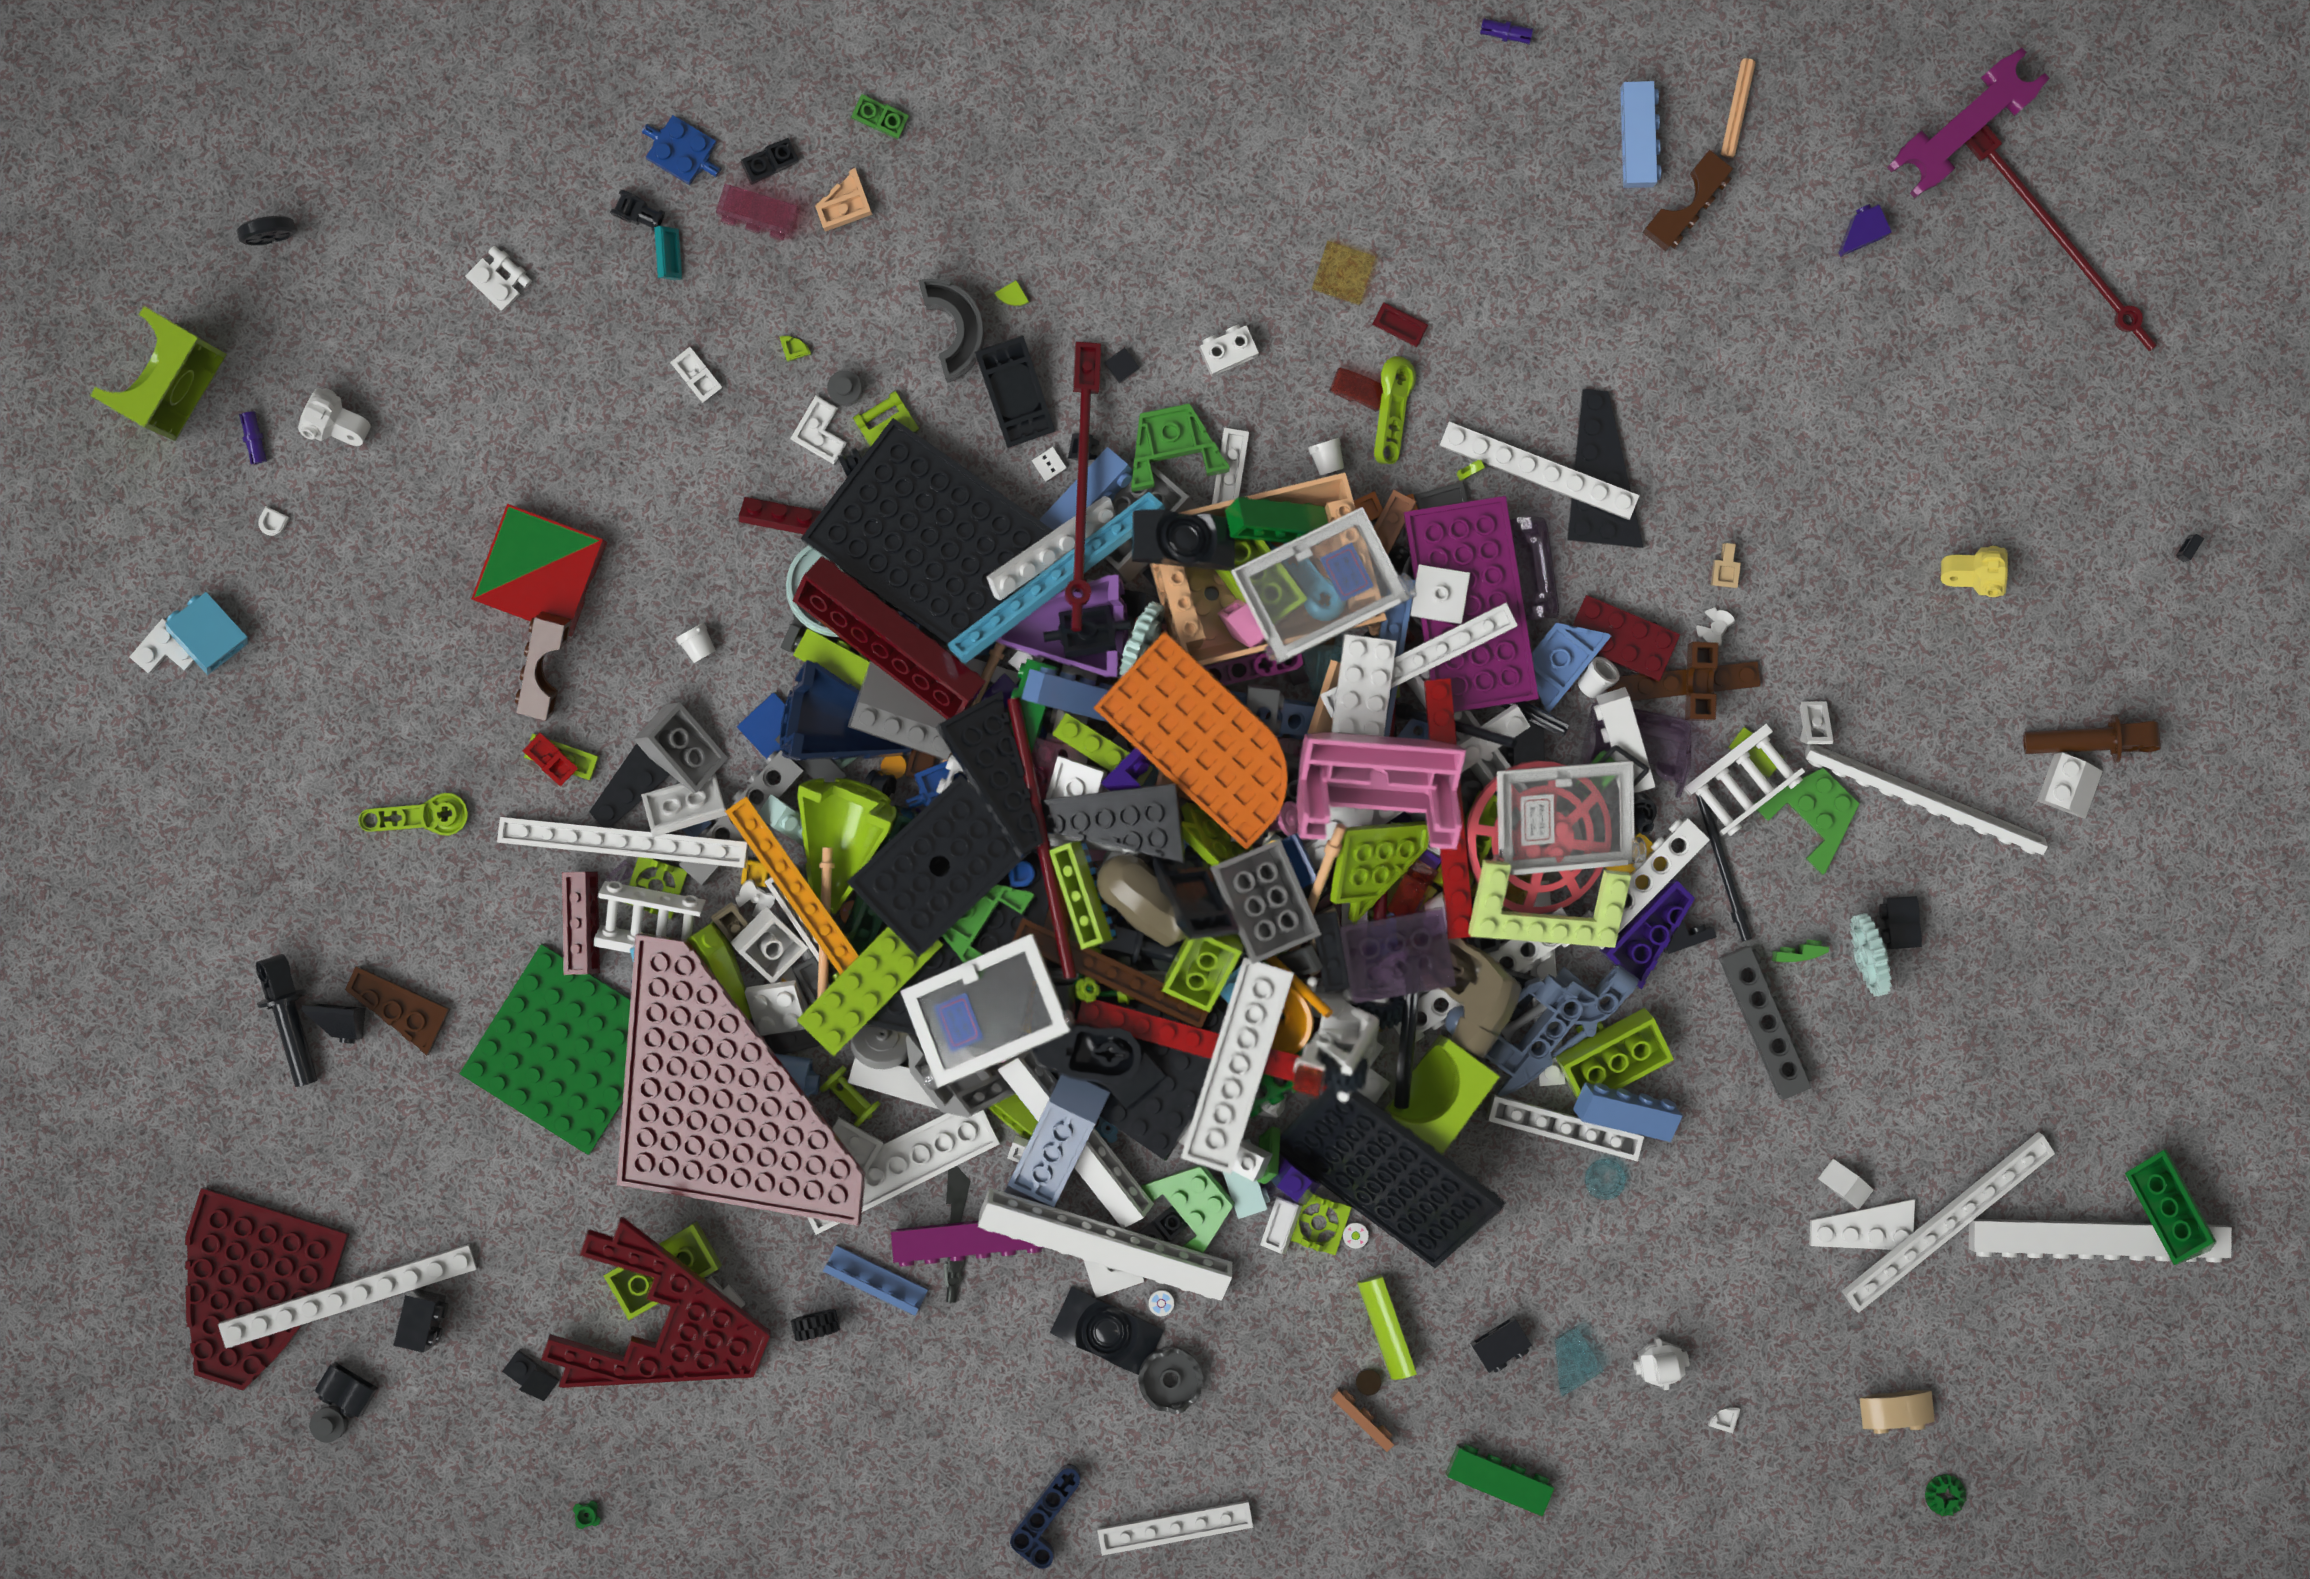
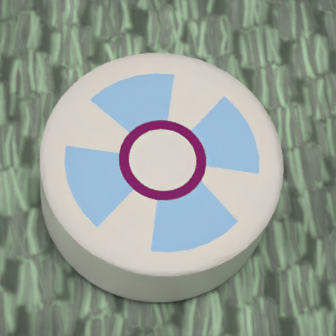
M1157 1290L1149 1298V1308L1157 1316H1166L1174 1308V1298L1166 1290Z

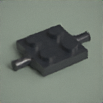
M1105 605L1082 609L1081 631L1071 630L1072 610L1058 612L1060 620L1058 630L1043 632L1045 643L1060 640L1064 647L1065 658L1106 653L1107 651H1117L1115 642L1116 632L1132 629L1130 619L1115 621L1111 615L1110 606Z

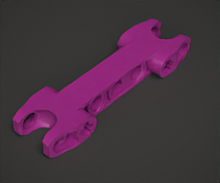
M2022 47L2013 54L2001 59L1981 77V80L1989 88L1933 138L1930 139L1921 130L1900 149L1898 155L1888 165L1887 168L1891 173L1903 164L1910 163L1918 167L1921 179L1918 185L1910 192L1914 198L1924 191L1935 187L1956 168L1949 161L1948 157L2006 107L2015 116L2037 96L2043 85L2050 79L2046 73L2033 82H2025L2018 78L2016 65L2027 53Z
M1271 650L1203 667L1208 671L1212 668L1217 669L1219 672L1218 681L1225 686L1296 670L1303 664V659L1300 653L1292 657L1288 665H1285L1283 662L1278 664ZM1261 660L1267 662V664L1263 665V669L1258 666V663H1262ZM1235 663H1241L1244 667V672L1239 677H1234L1231 672V668Z

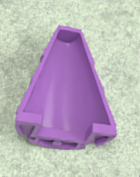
M1107 575L1088 583L1091 587V596L1088 603L1083 606V609L1109 605L1111 615L1115 621L1128 620L1127 603L1120 596L1125 594V590L1119 575ZM1064 590L1056 594L996 640L999 644L1038 658L1043 656L1067 666H1075L1104 677H1120V665L1123 663L1122 654L1128 641V630L1116 632L1115 642L1117 651L1065 658L1064 647L1060 640L1045 643L1043 632L1058 630L1060 623L1058 612L1072 610V605L1065 599ZM1079 592L1073 593L1076 598L1082 597Z

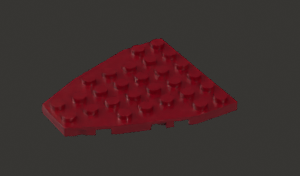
M201 1188L185 1236V1245H187L185 1270H187L188 1285H186V1323L191 1335L190 1350L194 1356V1375L242 1391L247 1389L285 1350L302 1325L225 1348L218 1327L219 1322L330 1288L335 1281L350 1233L212 1189Z

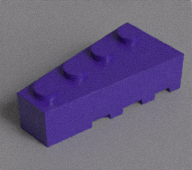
M1671 879L1618 933L1615 948L1604 947L1603 950L1600 949L1599 951L1615 967L1619 964L1638 978L1637 987L1642 990L1649 973L1655 968L1659 956L1664 948L1668 946L1676 927H1679L1695 898L1677 880Z

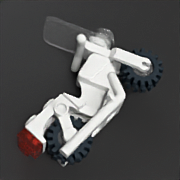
M1298 977L1333 1010V1013L1329 1018H1325L1309 1003L1314 1023H1320L1319 1033L1315 1034L1311 1043L1306 1044L1303 1056L1301 1058L1298 1057L1295 1063L1293 1090L1318 1098L1322 1093L1323 1086L1327 1085L1329 1090L1335 1088L1340 1101L1346 1102L1352 1092H1357V1088L1359 1090L1363 1089V1085L1365 1086L1368 1063L1375 1052L1378 1027L1381 1030H1385L1386 1026L1391 1029L1394 1025L1398 1026L1399 1022H1401L1404 1008L1403 996H1399L1398 991L1392 992V988L1383 989L1384 986H1379V989H1376L1375 986H1371L1370 989L1367 987L1364 989L1348 988L1342 994H1340V990L1324 992L1322 978ZM1348 1001H1357V1007H1353ZM1283 1012L1280 1017L1281 1019H1285V1015Z

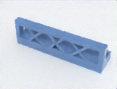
M838 1245L835 1246L823 1272L916 1316L928 1291V1288Z

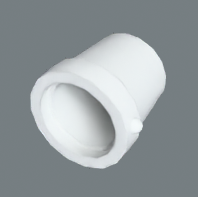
M1339 438L1308 447L1320 475L1344 468Z
M704 622L675 638L693 663L716 651Z
M1595 657L1578 680V686L1586 696L1596 698V696L1602 694L1619 681V671L1608 659Z

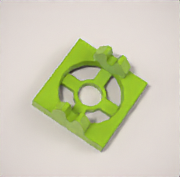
M638 857L629 886L637 887L638 884L649 889L650 881L659 879L663 883V890L661 892L680 895L687 872L683 868L656 859ZM649 868H658L656 875L650 879L639 877L641 873ZM665 871H668L673 877L675 888L666 886V882L663 879ZM645 906L643 910L658 915L659 909ZM669 911L668 918L672 919L674 912Z
M1313 1194L1306 1205L1298 1203L1302 1208L1290 1241L1319 1252L1336 1255L1351 1206ZM1320 1204L1317 1213L1313 1215L1303 1213L1310 1205ZM1328 1207L1332 1208L1336 1213L1338 1225L1329 1222L1326 1216ZM1317 1215H1322L1326 1219V1226L1321 1230L1314 1229L1311 1224L1313 1217ZM1300 1221L1309 1223L1312 1229L1309 1239L1301 1231ZM1325 1230L1335 1232L1334 1236L1330 1239L1317 1242L1319 1233Z

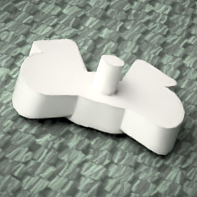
M1716 608L1705 611V614L1714 621L1711 623V628L1697 625V634L1700 638L1703 637L1706 642L1718 643L1719 647L1722 645V636L1727 627L1734 624L1735 619L1727 611H1717Z
M748 879L742 884L740 893L736 896L738 907L743 906L750 899L752 903H756L752 913L753 917H756L766 906L770 909L775 902L774 895L772 893H765L764 890L756 887L752 879Z

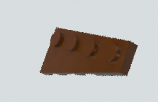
M359 966L355 967L345 988L349 994L369 1010L375 1012L385 1023L401 1033L406 1040L412 1042L426 1056L430 1054L450 1008Z

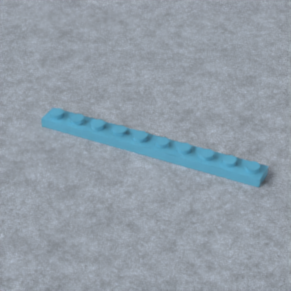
M1147 492L1085 539L1084 573L1132 537L1133 511L1165 509L1164 504L1150 492ZM1074 549L949 642L950 650L966 664L1062 591L1073 580Z

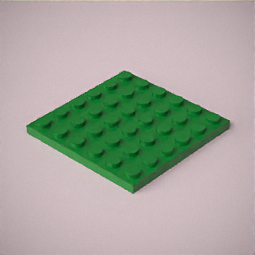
M541 944L459 1074L580 1151L590 1155L623 1103L631 999L591 974L564 975L563 956Z

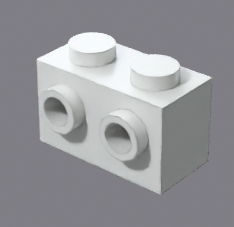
M1239 324L1227 329V334L1219 338L1213 335L1202 341L1203 345H1200V352L1212 377L1258 357L1259 352L1247 325L1240 327Z

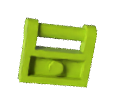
M896 391L890 393L889 398L862 415L858 413L852 417L870 447L892 418L914 433L920 430ZM893 406H896L899 412L869 430L866 423Z

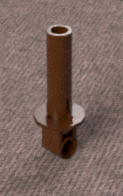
M2117 714L2111 715L2108 727L2023 732L2025 754L2110 750L2114 763H2119L2122 752H2154L2161 749L2158 722L2145 721L2120 724Z

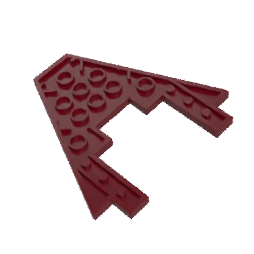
M620 1217L614 1236L588 1229L579 1256L652 1277L653 1280L647 1294V1300L670 1306L657 1342L632 1335L624 1356L549 1334L541 1360L565 1367L559 1387L754 1377L770 1337L771 1331L626 1218Z

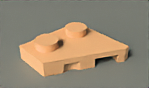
M856 168L851 169L848 172L849 176L840 185L837 183L831 189L830 194L827 197H823L815 205L825 232L872 215Z

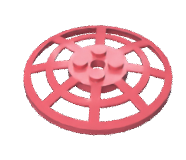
M1536 760L1523 762L1506 770L1566 765L1552 761ZM1497 776L1484 787L1476 798L1466 824L1467 860L1477 884L1480 879L1481 867L1477 857L1476 834L1492 837L1491 844L1494 860L1499 861L1498 816L1494 826L1479 824L1480 816L1487 802L1497 791ZM1586 777L1576 778L1591 792L1582 802L1572 793L1555 787V780H1547V785L1533 786L1519 793L1510 783L1511 811L1516 807L1520 812L1521 796H1533L1543 793L1553 794V843H1546L1543 846L1539 844L1521 846L1519 819L1514 830L1511 829L1512 847L1515 853L1512 860L1559 856L1555 857L1557 863L1562 860L1563 856L1569 855L1571 849L1583 850V854H1589L1591 851L1609 852L1611 839L1610 818L1603 798L1589 779ZM1557 795L1567 799L1575 806L1566 816L1555 811ZM1596 801L1603 817L1604 842L1593 841L1592 823L1587 812ZM1580 817H1582L1585 826V840L1573 839L1571 825ZM1603 867L1595 868L1593 874L1581 889L1575 877L1579 875L1582 869L1558 871L1562 879L1545 885H1540L1543 873H1532L1530 883H1526L1515 875L1509 874L1508 881L1526 890L1527 894L1523 905L1504 898L1503 906L1513 911L1535 914L1554 912L1560 907H1567L1581 898L1592 887ZM1566 885L1572 895L1565 901L1554 905L1533 907L1538 892L1554 891Z

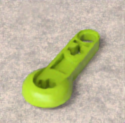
M1402 356L1389 358L1381 371L1383 394L1374 448L1375 459L1380 464H1394L1399 458L1407 397L1414 389L1416 383L1414 366L1408 359ZM1386 446L1390 450V456L1388 459L1384 457V449Z
M442 793L421 805L364 810L359 815L358 823L364 831L368 832L424 828L439 835L449 836L456 834L465 826L468 810L460 797L452 793ZM445 807H448L447 811H452V816L448 817V821H444L446 818L441 817V812H445ZM395 811H397V815L402 816V820L398 821L397 826L394 821L384 822V817L395 816ZM370 813L375 814L378 819L376 826L373 828L368 827L365 823V818Z

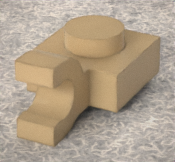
M1722 544V560H1714L1712 586L1738 588L1741 563L1733 562L1736 544Z

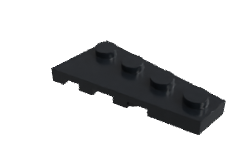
M636 743L589 813L602 827L611 828L642 801L641 794L653 791L670 774L650 759Z

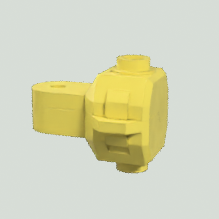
M1998 546L1981 547L1975 555H1949L1942 559L1941 581L1943 584L1952 587H1973L1979 595H1987L1989 597L2003 596L2006 593L2008 553L2005 548H1999Z

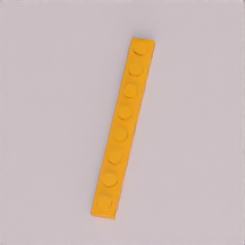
M744 797L725 811L841 975L859 957L858 953L748 797Z

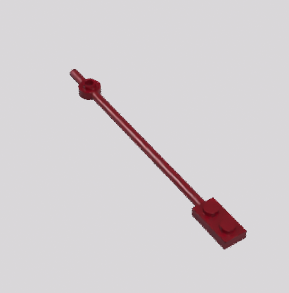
M1987 125L1983 126L1965 142L1967 147L1980 162L1986 157L1992 161L2116 311V327L2122 332H2133L2148 351L2155 348L2157 344L2141 326L2143 321L2142 312L2135 306H2124L1996 151L2002 145L2001 141ZM2125 315L2131 317L2130 324L2124 322Z
M1077 341L1074 352L1073 392L1081 393L1074 574L1073 580L1067 584L1064 593L1066 601L1072 605V631L1082 630V609L1088 603L1091 596V587L1084 581L1091 394L1099 393L1101 359L1100 343ZM1079 592L1082 597L1076 598L1073 593Z

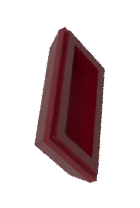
M1383 302L1372 323L1373 326L1416 348L1428 327V324Z

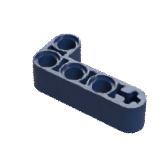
M1072 1464L1064 1465L1059 1469L1011 1534V1548L1039 1569L1048 1568L1054 1558L1053 1546L1042 1538L1041 1535L1080 1484V1471ZM1073 1473L1074 1482L1069 1480L1063 1490L1060 1487L1065 1478L1063 1474L1069 1475ZM1052 1492L1057 1493L1060 1496V1501L1052 1504L1047 1501L1046 1496ZM1035 1513H1040L1044 1516L1045 1520L1041 1524H1035L1030 1517ZM1020 1533L1028 1536L1029 1542L1019 1544L1015 1540V1536ZM1040 1549H1044L1050 1556L1046 1560H1040L1036 1557L1035 1553Z

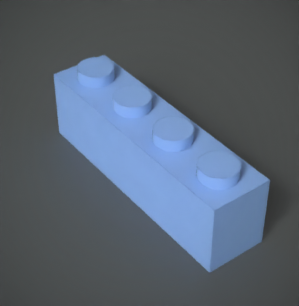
M1654 81L1623 82L1620 87L1623 188L1654 187L1657 180L1661 179V165H1657L1656 155L1660 154V140L1656 139V130H1659L1660 118L1659 114H1655V105L1659 102V91L1654 89Z

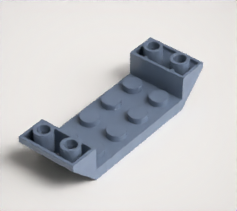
M1060 1075L1004 1192L1055 1207L1110 1094V1090L1092 1081L1076 1080Z

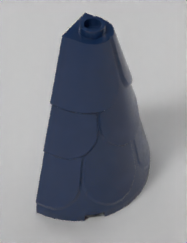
M809 660L804 662L795 677V681L798 684L793 687V691H789L782 716L780 748L785 749L782 752L784 758L796 761L828 758L836 760L855 757L871 759L907 755L914 750L848 727L860 690L851 684H847L818 663H813Z

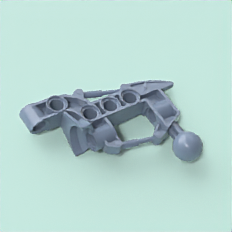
M1618 964L1609 972L1605 979L1601 980L1595 989H1591L1566 967L1560 970L1556 978L1548 974L1544 980L1537 977L1526 981L1525 987L1520 992L1518 1003L1530 994L1546 1006L1547 1009L1529 1029L1519 1044H1512L1499 1034L1498 1039L1485 1057L1510 1075L1498 1090V1096L1502 1097L1524 1087L1538 1077L1547 1067L1551 1066L1553 1063L1552 1059L1569 1047H1573L1587 1036L1593 1037L1596 1034L1597 1022L1605 1020L1617 1011L1618 1007L1637 987L1638 978ZM1603 997H1610L1607 1003L1599 1004ZM1574 1002L1571 1009H1564L1565 1004ZM1464 1006L1452 1008L1446 1016L1445 1025L1451 1035L1455 1031L1460 1016L1463 1017ZM1551 1022H1558L1554 1029H1547ZM1574 1024H1582L1583 1030L1551 1053ZM1535 1042H1542L1539 1048H1531Z

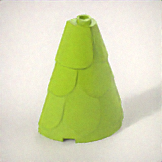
M817 778L800 784L797 794L803 829L802 837L807 859L805 866L808 883L821 901L822 868H819V863H822V848H833L832 863H835V869H832L831 913L836 914L854 891L847 881L877 854L878 848L891 831L896 816V808L890 805L891 799L867 784L843 778H835V782H824L823 778Z

